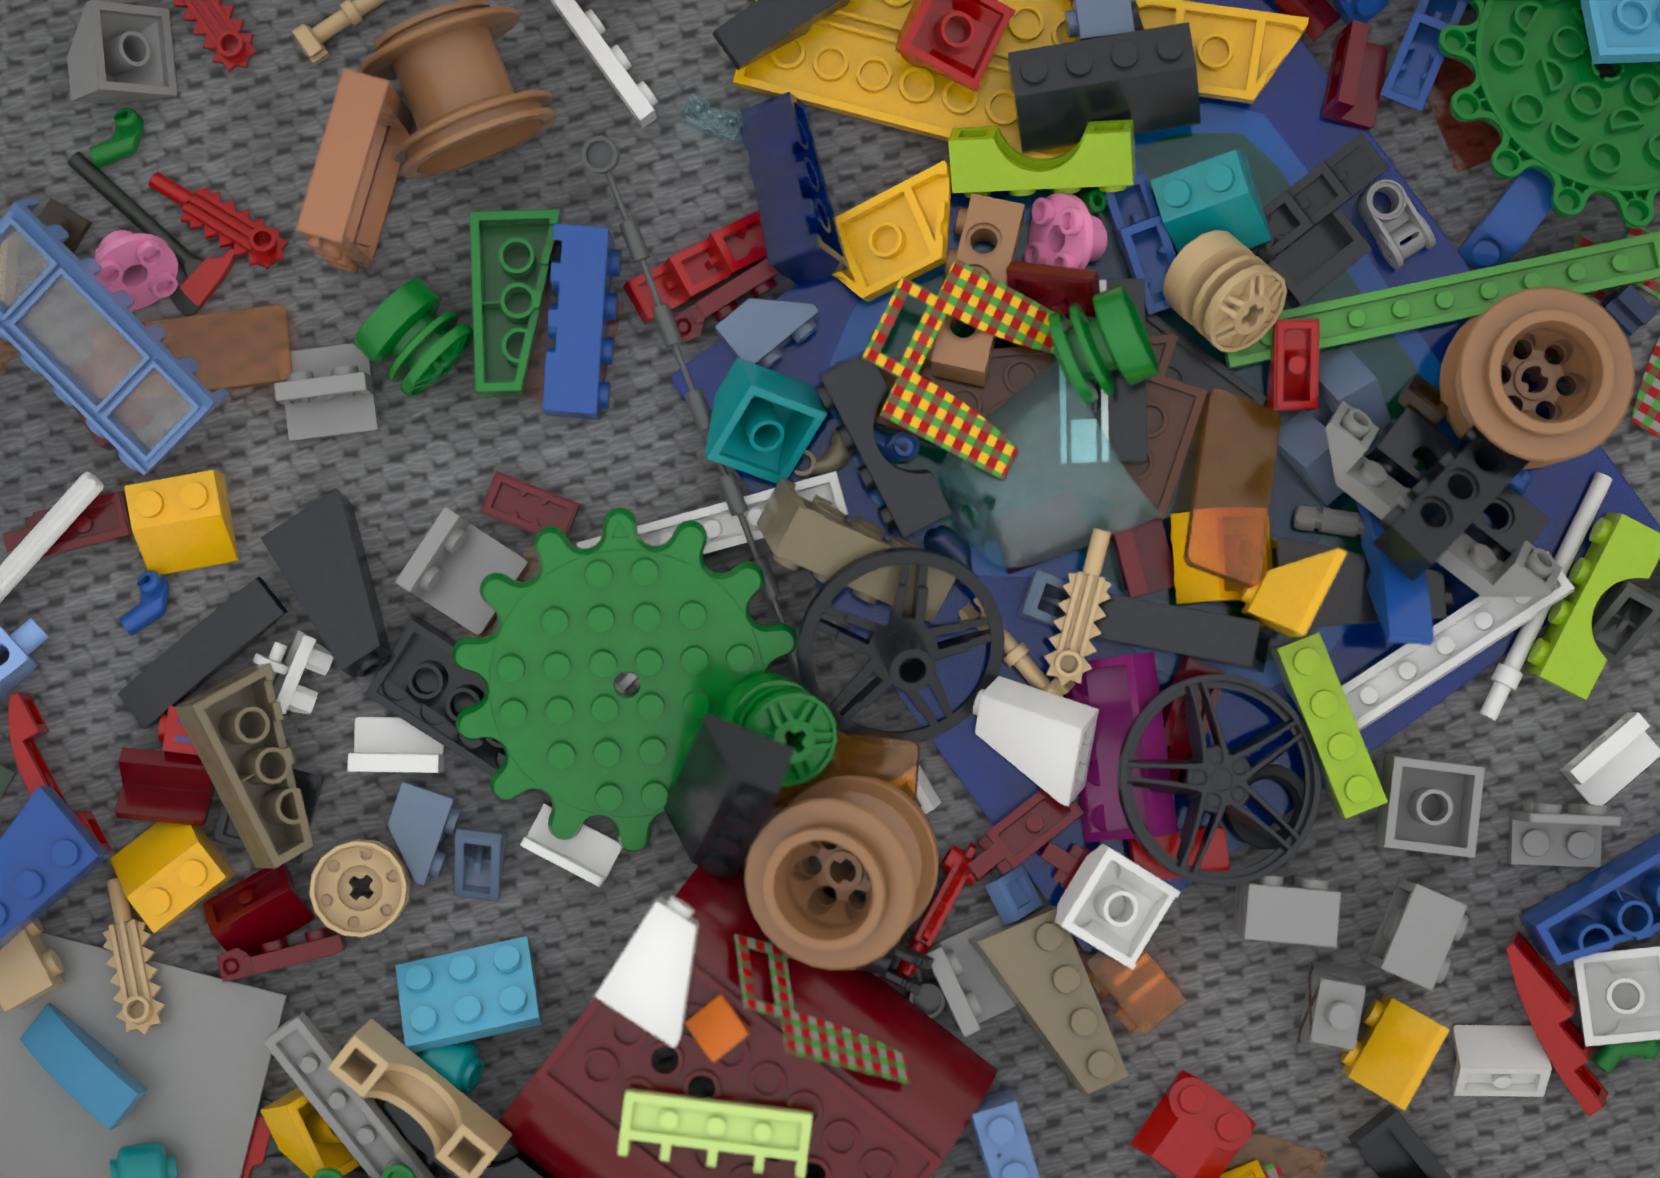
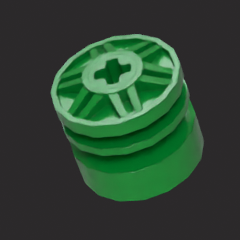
M419 277L409 280L387 297L364 322L353 342L376 366L396 357L387 377L394 383L403 380L400 390L410 399L420 395L430 386L443 379L459 362L474 338L473 329L466 323L456 326L459 316L453 310L433 319L442 299Z
M1122 284L1093 296L1096 318L1089 320L1084 310L1077 303L1071 305L1069 311L1074 325L1073 328H1071L1061 311L1048 316L1053 340L1052 345L1060 368L1067 381L1072 384L1085 404L1098 400L1094 382L1095 378L1105 394L1111 395L1115 393L1112 371L1119 369L1124 379L1130 385L1160 374L1157 358L1144 324L1129 293Z
M772 672L753 675L738 684L725 701L721 719L795 748L781 786L788 787L806 783L820 774L832 759L837 743L836 722L829 708L788 676ZM786 732L789 734L787 739L783 737Z

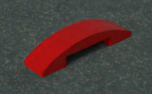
M17 692L9 696L8 722L11 745L20 775L31 796L39 786L52 787L67 804L34 741L50 731L30 693ZM92 811L76 814L107 852L111 851L112 849Z

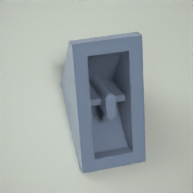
M1347 345L1319 360L1318 389L1333 414L1340 403L1344 401L1352 408L1363 411L1379 429L1391 423L1378 378Z
M1301 410L1268 437L1324 506L1330 504L1344 492L1335 483L1326 428L1306 410Z
M1040 570L1034 571L1018 615L1059 629L1053 620L1066 615L1058 605V602L1070 597L1062 586L1068 582Z
M467 826L457 828L455 833V896L499 902L509 832Z

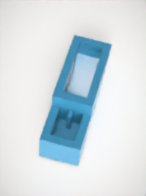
M48 1003L20 1038L29 1052L49 1075L108 1130L120 1126L148 1091L145 1086L117 1064L119 1059L52 1003Z

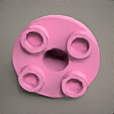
M1055 193L1046 198L1040 197L1036 199L1032 206V220L1029 228L1028 244L1024 249V262L1085 269L1088 262L1097 261L1103 256L1108 242L1107 231L1102 221L1090 215L1086 205L1077 196Z
M118 230L108 234L95 250L94 260L102 268L96 277L112 293L121 290L127 292L135 301L129 309L131 312L145 308L160 298L168 297L177 289V258L169 244L158 236L145 233L134 234L127 230Z

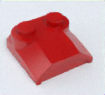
M915 0L898 35L895 51L899 52L908 63L916 66H925L977 92L981 86L979 84L1007 23L1014 16L1016 10L998 0Z
M1182 1070L1168 1087L1129 1145L1146 1154L1176 1178H1220L1239 1149L1247 1143L1256 1124L1241 1108L1206 1082Z

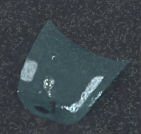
M1058 360L1010 397L996 411L985 417L988 422L1003 433L1018 448L1004 480L951 452L947 453L941 468L945 499L952 512L949 515L955 530L985 558L995 565L1010 568L1033 565L1088 546L1094 528L1109 531L1111 536L1163 516L1129 476L1095 420L1088 404L1082 401L1075 388L1065 378ZM992 495L996 499L994 509L990 510L986 506L983 496ZM962 504L968 505L974 511L978 521L976 530L969 529L963 523L960 516V506Z

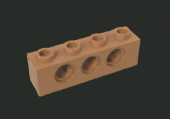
M972 193L968 209L963 207L959 209L955 234L961 235L958 250L950 249L945 275H948L955 258L1008 286L1006 269L1011 261H1015L1024 223L1025 204ZM986 241L993 244L995 249L990 253L981 254L972 247L978 242ZM946 314L938 334L925 359L931 360V375L985 387L996 336L973 327L975 333L970 337H957L952 333L953 328L966 323Z

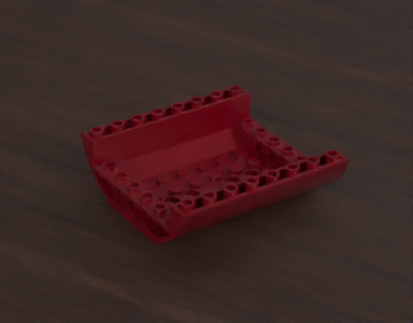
M698 866L675 895V897L684 901L695 910L692 917L699 921L685 1022L722 993L750 1027V1033L712 1063L685 1023L683 1034L675 1048H673L595 997L498 1122L513 1134L507 1143L552 1178H795V1165L797 1162L795 1160L765 1157L763 1174L753 1173L755 1155L718 1151L717 1166L713 1168L707 1167L708 1149L672 1145L670 1161L665 1162L660 1161V1143L630 1140V1151L627 1157L618 1156L624 1096L627 1088L694 1097L690 1093L689 1082L696 1076L704 1075L713 1080L716 1088L715 1094L709 1099L813 1112L807 1163L813 1162L821 1165L825 1170L826 1178H931L972 1118V1114L978 1109L998 1070L882 978L867 971L827 970L811 967L786 957L794 1011L843 1026L905 1054L911 1085L787 1054L781 1018L744 1009L734 934L770 943L769 938L759 927L750 909L744 882L745 870L740 867L735 879H731L726 876L712 875L706 872L703 867ZM749 949L755 999L775 1005L768 954ZM662 1046L673 1048L679 1057L678 1066L671 1071L658 1069L652 1059L653 1052L657 1048Z

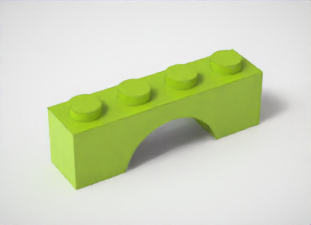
M1133 119L1090 121L1087 123L1083 136L1071 150L1060 156L1048 159L1032 158L1018 152L1006 141L998 126L953 128L948 139L952 193H964V196L967 198H971L972 193L989 196L992 191H1009V194L1012 196H1028L1034 194L1037 189H1054V193L1073 194L1079 192L1082 187H1099V190L1102 192H1119L1126 189L1127 185H1133L1136 175Z
M1607 512L1605 517H1601L1594 524L1589 535V540L1592 542L1584 558H1579L1569 573L1568 579L1575 588L1574 592L1552 606L1548 615V621L1551 623L1543 638H1538L1534 642L1527 657V661L1530 663L1525 671L1526 673L1571 696L1584 700L1588 699L1607 662L1606 657L1597 647L1592 633V616L1598 600L1607 589L1620 581L1632 578L1649 579L1660 558V533L1621 513Z
M1320 632L1307 634L1270 649L1286 690L1293 699L1312 737L1320 762L1321 777L1337 816L1347 819L1387 803V798Z

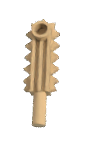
M1093 529L1083 571L1077 570V573H1068L1069 582L1062 585L1070 595L1069 598L1058 602V605L1066 615L1053 620L1061 633L1048 638L1056 650L1044 655L1050 664L1046 675L1058 677L1061 686L1070 680L1081 684L1082 673L1092 669L1084 657L1097 651L1089 639L1102 634L1093 622L1106 616L1098 604L1110 599L1106 591L1112 585L1105 581L1104 577L1100 576L1111 532L1106 530Z
M118 878L107 881L115 925H109V930L102 934L107 939L103 947L114 953L106 965L117 969L116 974L109 981L120 987L113 1000L123 1004L122 1010L116 1017L125 1021L126 1033L138 1029L147 1036L151 1026L162 1024L159 1013L166 1006L155 1000V996L163 987L151 982L159 970L148 965V962L156 952L145 948L144 945L152 935L145 932L147 927L145 922L132 918L130 903L124 894Z

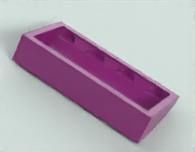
M1154 652L1087 660L1092 669L1082 673L1081 684L1074 682L1075 685L1065 694L1067 699L1099 709L1086 785L1079 793L1080 808L1084 812L1082 825L1085 842L1135 839L1122 812L1117 786V769L1121 747L1131 723L1140 710L1154 696L1160 693ZM1162 709L1145 728L1137 745L1133 760L1168 759ZM1132 768V777L1171 781L1170 769ZM1132 786L1138 813L1152 837H1160L1178 833L1173 794Z

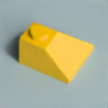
M1338 548L1261 572L1259 578L1252 575L1240 597V600L1246 603L1241 613L1262 622L1289 638L1305 636L1347 552Z
M299 1087L260 1110L279 1150L309 1178H312L317 1171L323 1168L338 1169L344 1176L360 1166Z

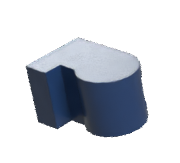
M1631 285L1617 288L1601 304L1617 321L1627 340L1640 326L1647 324L1658 313Z

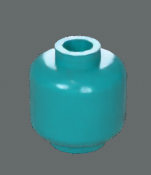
M469 1041L415 1053L463 1094L465 1092L468 1094L473 1092L484 1070V1060L480 1059L479 1048Z
M160 1142L123 1146L118 1150L117 1159H110L111 1178H178L176 1155L166 1156L165 1147Z

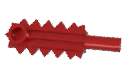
M223 0L174 1L173 5L175 7H186L183 17L184 21L196 22L193 34L206 36L203 48L216 50L213 63L224 64L229 73L237 66L248 69L249 58L258 54L251 46L254 34L241 33L245 21L243 19H231L235 8L233 5H221Z
M156 172L151 177L149 187L182 207L183 215L181 222L190 223L191 231L204 228L205 239L219 237L220 249L234 246L235 258L248 255L250 267L259 265L269 270L277 261H285L282 251L289 245V242L279 237L278 227L273 229L264 227V218L251 221L249 209L236 212L234 200L221 203L220 191L211 193L208 187L203 190L197 188L194 194L160 172Z
M970 842L966 850L952 845L940 865V868L946 871V874L910 939L909 947L925 954L928 947L933 943L964 883L972 886L976 881L968 871L967 866L969 862L976 858L973 856L976 852L975 844ZM901 958L895 970L913 976L917 967Z

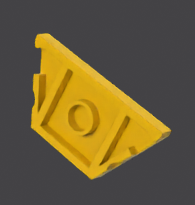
M1136 0V8L1143 30L1189 22L1197 68L1199 97L1253 104L1307 29L1309 20L1308 17L1184 0Z
M943 160L794 238L793 241L799 249L809 255L866 302H870L895 289L901 276L911 281L947 262L951 199L950 165Z

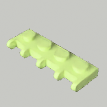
M627 1088L624 1096L618 1156L627 1157L630 1151V1140L660 1143V1161L665 1162L670 1161L672 1145L708 1149L707 1167L713 1168L717 1166L718 1151L755 1155L753 1173L763 1174L765 1157L797 1161L795 1165V1178H805L813 1112Z

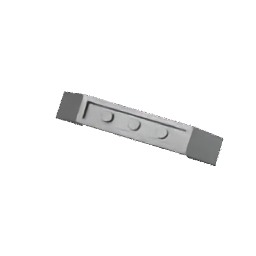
M1342 401L1325 427L1336 486L1382 520L1398 503L1405 509L1412 502L1406 496L1411 489L1405 488L1389 476L1380 464L1363 456L1379 428L1371 422L1370 418L1363 411L1352 408ZM1422 518L1423 521H1424L1428 526H1430L1429 523H1428L1424 518ZM1464 532L1436 561L1482 597L1548 596L1553 591L1562 567L1555 562L1548 552L1537 549L1527 540L1503 563L1496 558V555L1489 547L1478 544Z

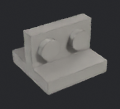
M353 343L278 352L282 382L274 383L277 402L285 405L290 442L380 431L372 362Z

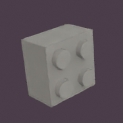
M1384 755L1381 786L1388 802L1378 806L1374 845L1475 858L1485 767Z
M1270 873L1260 879L1237 884L1232 932L1249 940L1337 948L1341 892L1329 888L1328 880L1294 875L1293 883H1283V876Z
M1399 878L1365 961L1429 990H1433L1435 983L1440 984L1449 970L1451 959L1446 956L1453 940L1459 941L1466 929L1468 916L1464 915L1468 905L1419 884Z

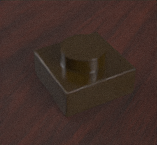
M50 198L38 218L46 227L58 224L67 231L69 237L63 244L73 254L92 225L90 221Z
M1417 373L1405 385L1397 400L1402 405L1403 410L1409 407L1433 427L1439 423L1448 409V406L1441 401L1440 391Z

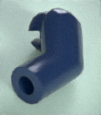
M940 525L937 528L929 529L925 533L924 545L927 549L951 556L972 570L970 545L951 527ZM957 578L953 585H965Z

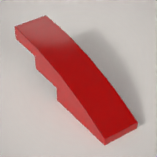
M785 197L711 233L707 239L670 256L665 263L651 269L650 273L662 304L669 303L671 311H674L746 272L768 257L771 258L795 244L793 239L804 234L805 231ZM644 273L628 280L623 288L644 325L655 320L652 309L656 307Z
M1518 931L1511 937L1506 951L1519 996L1535 1034L1558 1075L1590 1117L1604 1107L1608 1091L1585 1064L1589 1060L1593 1046L1584 1045L1583 1034L1569 1018L1573 1015L1578 1001L1521 932Z

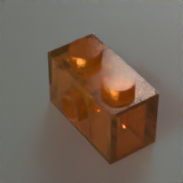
M1143 949L1135 963L1137 965L1134 970L1102 951L1086 962L1092 971L1088 975L1092 986L1102 998L1109 993L1120 1005V1008L1114 1013L1131 1034L1139 1029L1146 1036L1187 1002L1185 997L1145 949Z

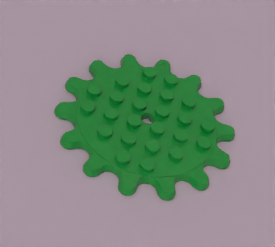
M1465 0L1475 10L1477 20L1471 25H1448L1444 27L1439 33L1438 47L1442 55L1462 62L1472 71L1474 82L1469 87L1455 92L1451 97L1450 111L1457 121H1484L1496 129L1501 138V143L1491 155L1490 164L1493 174L1500 179L1514 178L1525 169H1534L1544 174L1552 185V209L1560 217L1576 216L1584 209L1588 197L1592 194L1607 197L1614 203L1621 222L1625 226L1633 229L1647 226L1654 218V196L1660 191V62L1608 63L1612 67L1615 77L1605 76L1603 79L1599 78L1600 72L1597 70L1596 64L1592 62L1580 0Z
M618 507L610 510L605 515L600 541L595 546L583 549L574 546L561 529L555 526H547L540 529L534 537L533 546L540 562L539 571L534 578L520 582L513 580L503 573L494 572L483 578L480 584V595L496 612L498 625L496 630L488 637H464L459 639L453 647L452 659L460 669L474 672L481 676L486 686V693L483 699L475 705L462 709L458 714L456 728L461 736L469 740L493 738L500 742L506 754L502 766L491 777L490 786L493 794L499 799L507 801L517 798L523 792L530 789H538L545 792L552 802L548 828L550 833L557 839H572L577 836L588 818L604 816L614 823L618 842L622 848L627 851L637 852L647 847L650 842L652 822L658 815L665 813L664 806L706 713L721 719L725 701L738 684L753 675L767 673L772 662L791 654L796 648L797 634L790 625L785 623L761 625L755 622L750 615V601L761 590L765 581L764 572L761 567L756 563L748 561L736 565L725 573H716L710 570L703 560L707 533L703 525L697 521H683L676 527L671 538L666 543L650 545L640 538L634 514L626 508ZM626 671L636 674L640 679L639 688L628 696L619 692L613 684L616 676Z

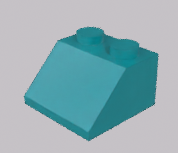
M1236 149L1150 180L1163 223L1178 254L1198 236L1214 230L1228 231L1248 249L1273 241L1247 156Z
M737 357L715 394L705 456L714 462L778 484L781 477L788 479L826 417L827 412L812 385Z

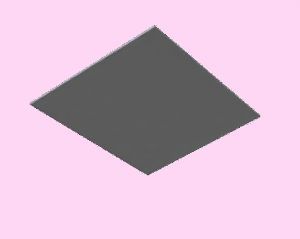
M44 932L40 933L39 935L47 950L52 948L63 964L64 972L60 975L65 985L18 1011L4 1012L0 1004V1178H111L110 1159H117V1153L121 1147L148 1142H160L163 1144L166 1156L176 1155L178 1178H241L272 1058V1053L263 1041L269 1034L279 1028L287 995L234 981L223 982L222 978L149 960L148 965L159 970L151 982L163 987L155 996L156 1001L166 1005L159 1013L162 1024L151 1026L147 1036L138 1029L126 1033L125 1021L116 1017L122 1010L123 1004L113 1000L120 987L109 982L116 974L117 969L106 965L113 956V951ZM48 1003H52L119 1059L117 1064L148 1089L147 1093L120 1126L108 1130L87 1112L49 1075L20 1040Z

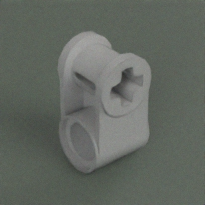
M1381 180L1366 188L1360 194L1357 202L1359 215L1374 236L1382 255L1394 269L1398 270L1403 267L1405 259L1424 247L1431 249L1436 245V239L1431 228L1417 212L1404 188L1399 183L1393 180ZM1375 192H1382L1389 197L1391 209L1388 214L1378 212L1374 208L1373 195ZM1409 236L1412 237L1411 240H1409L1402 246L1400 245V242Z

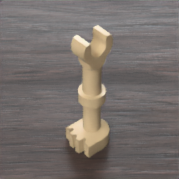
M346 0L339 5L341 8L339 11L312 29L302 23L293 29L291 33L312 64L317 66L330 57L322 44L349 25L356 27L363 22L362 17L385 1L390 0H354L352 2Z
M977 597L973 601L980 608L981 613L977 612L968 603L958 612L962 620L986 617L985 611ZM989 625L977 628L980 631L989 629ZM1003 626V654L1005 655L1003 660L1009 668L1014 665L1031 687L1063 697L1075 685L1070 680L1061 686L1058 677L1050 681L1028 656L1027 653L1030 650L1023 642L1018 644Z

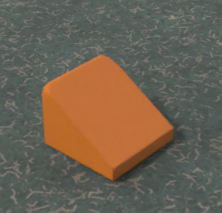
M722 993L685 1022L712 1063L743 1040L751 1030Z

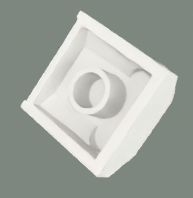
M1101 844L1096 850L1086 856L1060 898L1055 923L1134 970L1137 965L1135 963L1175 897L1178 898L1181 892L1110 847Z
M1660 946L1598 952L1573 960L1576 994L1585 1046L1660 1039Z

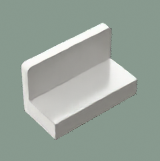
M1627 712L1561 768L1560 771L1588 804L1603 806L1660 757V748L1645 732L1650 725L1640 713Z
M357 717L354 727V753H348V771L444 772V745L400 717Z
M544 803L528 835L523 838L520 846L601 887L605 883L622 850L619 842L585 823L574 838L569 840L557 839L550 833L548 828V819L552 806Z
M1455 1025L1453 1027L1452 1037L1457 1058L1452 1076L1454 1096L1544 1097L1552 1067L1550 1059L1538 1040L1533 1026Z

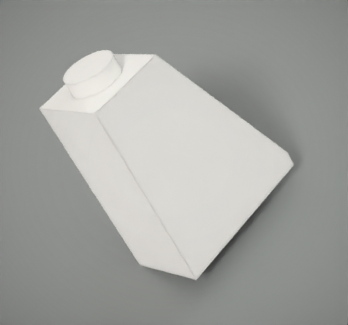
M998 676L986 690L981 689L976 696L973 705V714L977 715L975 734L1056 801L1069 806L1086 785L1099 709Z
M671 895L668 901L661 896L656 900L595 997L675 1048L684 1030L699 921L692 917L695 910L690 905Z

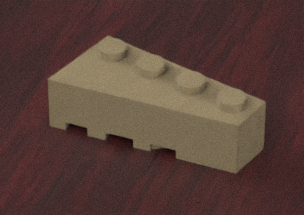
M783 477L780 478L757 522L760 531L774 554L773 559L791 570H798L799 566L813 571V576L822 583H825L842 567L864 555L889 548H922L896 534H892L889 541L884 539L885 533L879 527L858 515L853 517L851 521L845 519V514L833 507L831 501L815 494L812 502L799 496L794 489L796 484ZM903 564L891 565L871 571L857 578L847 587L852 588L853 594L858 598L871 604H876L880 600L892 605L891 609L893 610ZM911 564L902 614L912 615L917 564ZM928 566L926 587L929 589L925 620L932 623L956 577Z
M271 663L250 666L174 708L255 868L275 869L312 848L314 845L301 790L296 787L292 770L294 760L291 747H287L281 720H284L280 701L276 702L272 680L274 679Z
M1048 905L1027 914L1016 922L1000 926L969 939V943L981 956L993 976L1010 996L1020 1014L1031 1025L1042 1040V1044L1076 1090L1090 1094L1129 1076L1072 935L1068 930L1055 923L1057 906Z

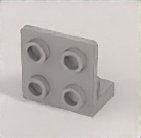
M444 507L395 583L477 636H482L496 616L494 609L480 595V584L483 578L488 574L498 572L519 581L529 563L523 557L468 523L458 514Z
M1523 802L1522 810H1509L1508 864L1601 868L1602 825L1621 826V816L1607 815L1608 806L1567 803V812H1562L1561 804Z
M999 913L931 945L925 952L926 955L934 958L931 970L964 1038L981 1030L978 1025L979 1023L1016 1006L993 976L981 956L968 941L973 937L1003 926L1004 923Z

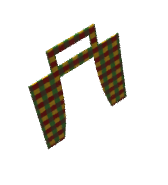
M955 258L938 295L901 276L862 357L898 377L880 415L1004 480L1018 448L984 417L941 387L918 375V372L946 314L1004 340L1055 354L1048 316L1055 312ZM910 295L928 306L899 363L880 353L907 296ZM1068 320L1071 328H1073V322Z

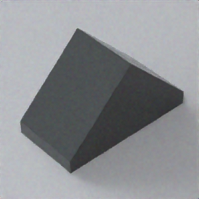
M1629 581L1616 583L1608 589L1592 618V633L1595 643L1608 661L1618 666L1660 617V599Z

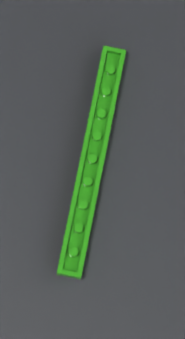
M1660 231L1281 311L1278 319H1320L1319 350L1470 319L1471 317L1482 315L1492 304L1509 294L1527 288L1548 286L1569 289L1584 295L1660 279ZM1273 326L1261 339L1251 346L1236 352H1224L1227 368L1233 369L1270 361Z

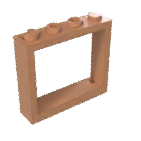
M345 68L341 75L296 231L308 241L306 246L315 249V253L323 256L324 261L331 263L332 268L356 274L358 267L371 270L402 163L394 161L391 155L393 149L410 136L414 120L410 110L389 81Z

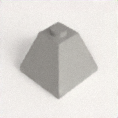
M97 0L87 1L67 56L71 101L112 104L178 96L169 9Z

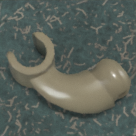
M835 431L830 438L831 444L823 456L815 458L813 453L805 450L802 456L809 460L810 468L806 471L793 470L791 474L797 478H806L810 474L821 475L837 471L849 462L855 449L848 452L837 431Z

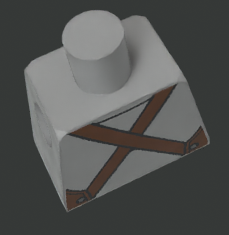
M1311 961L1296 1045L1336 1053H1345L1355 1049L1366 985L1356 969Z

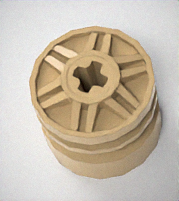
M1214 230L1198 236L1187 244L1175 257L1165 275L1163 294L1166 304L1194 326L1216 348L1222 352H1236L1251 346L1261 339L1276 323L1284 308L1287 289L1284 278L1258 256H1255L1252 251L1231 233Z
M359 839L335 846L320 859L311 876L309 894L314 912L326 927L343 936L365 937L381 932L401 916L409 901L411 879L406 863L393 848L380 841ZM366 876L371 877L373 881L369 887L374 892L373 895L370 897L364 894L359 898L353 894L356 889L355 883L352 882L353 878L363 879Z

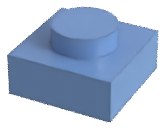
M1023 864L984 885L1005 926L1018 921L1043 905Z

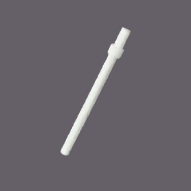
M1595 473L1554 558L1555 562L1562 567L1565 576L1613 480L1603 473ZM1551 607L1521 626L1504 663H1498L1490 679L1494 683L1479 712L1480 715L1496 721L1510 691H1516L1523 676L1520 670Z

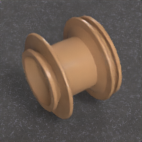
M461 0L413 16L390 28L374 42L376 52L364 60L358 72L387 81L397 79L418 130L401 141L393 149L391 155L394 161L404 163L401 170L406 178H428L468 167L529 141L555 123L557 119L555 111L552 108H548L554 98L553 94L543 89L515 93L495 43L497 39L509 32L518 23L521 16L518 9L510 6L491 7L488 0Z
M1556 287L1527 288L1509 294L1492 304L1482 315L1471 317L1457 331L1449 343L1441 363L1439 378L1440 398L1448 406L1445 416L1459 439L1475 424L1476 428L1491 443L1503 451L1525 460H1531L1523 469L1543 468L1589 452L1602 444L1616 430L1626 415L1633 396L1635 380L1633 355L1628 340L1617 321L1601 305L1587 296L1569 289ZM1517 342L1522 343L1526 347L1527 354L1524 359H1518L1513 354ZM1547 348H1553L1558 352L1559 361L1556 365H1551L1546 361L1544 355ZM1501 369L1506 374L1504 384H1502ZM1524 371L1530 373L1531 381L1537 382L1535 393L1529 392L1528 384L1521 382ZM1559 378L1567 380L1570 384L1571 389L1567 396L1561 395L1557 391L1556 383ZM1509 398L1517 403V408L1511 403ZM1538 403L1548 407L1550 411L1548 419L1542 418L1535 413Z
M863 775L834 776L818 781L802 790L787 807L775 813L761 827L753 844L750 846L746 858L744 882L747 900L753 917L763 933L778 949L806 965L827 970H850L868 965L884 956L898 943L905 930L922 915L931 901L937 884L939 866L937 840L931 823L921 807L908 794L891 783ZM809 857H817L822 864V868L816 869L811 866ZM846 859L855 866L852 871L843 864ZM824 885L830 886L835 890L836 899H833L823 891ZM855 890H861L866 894L865 903L858 901L855 896Z

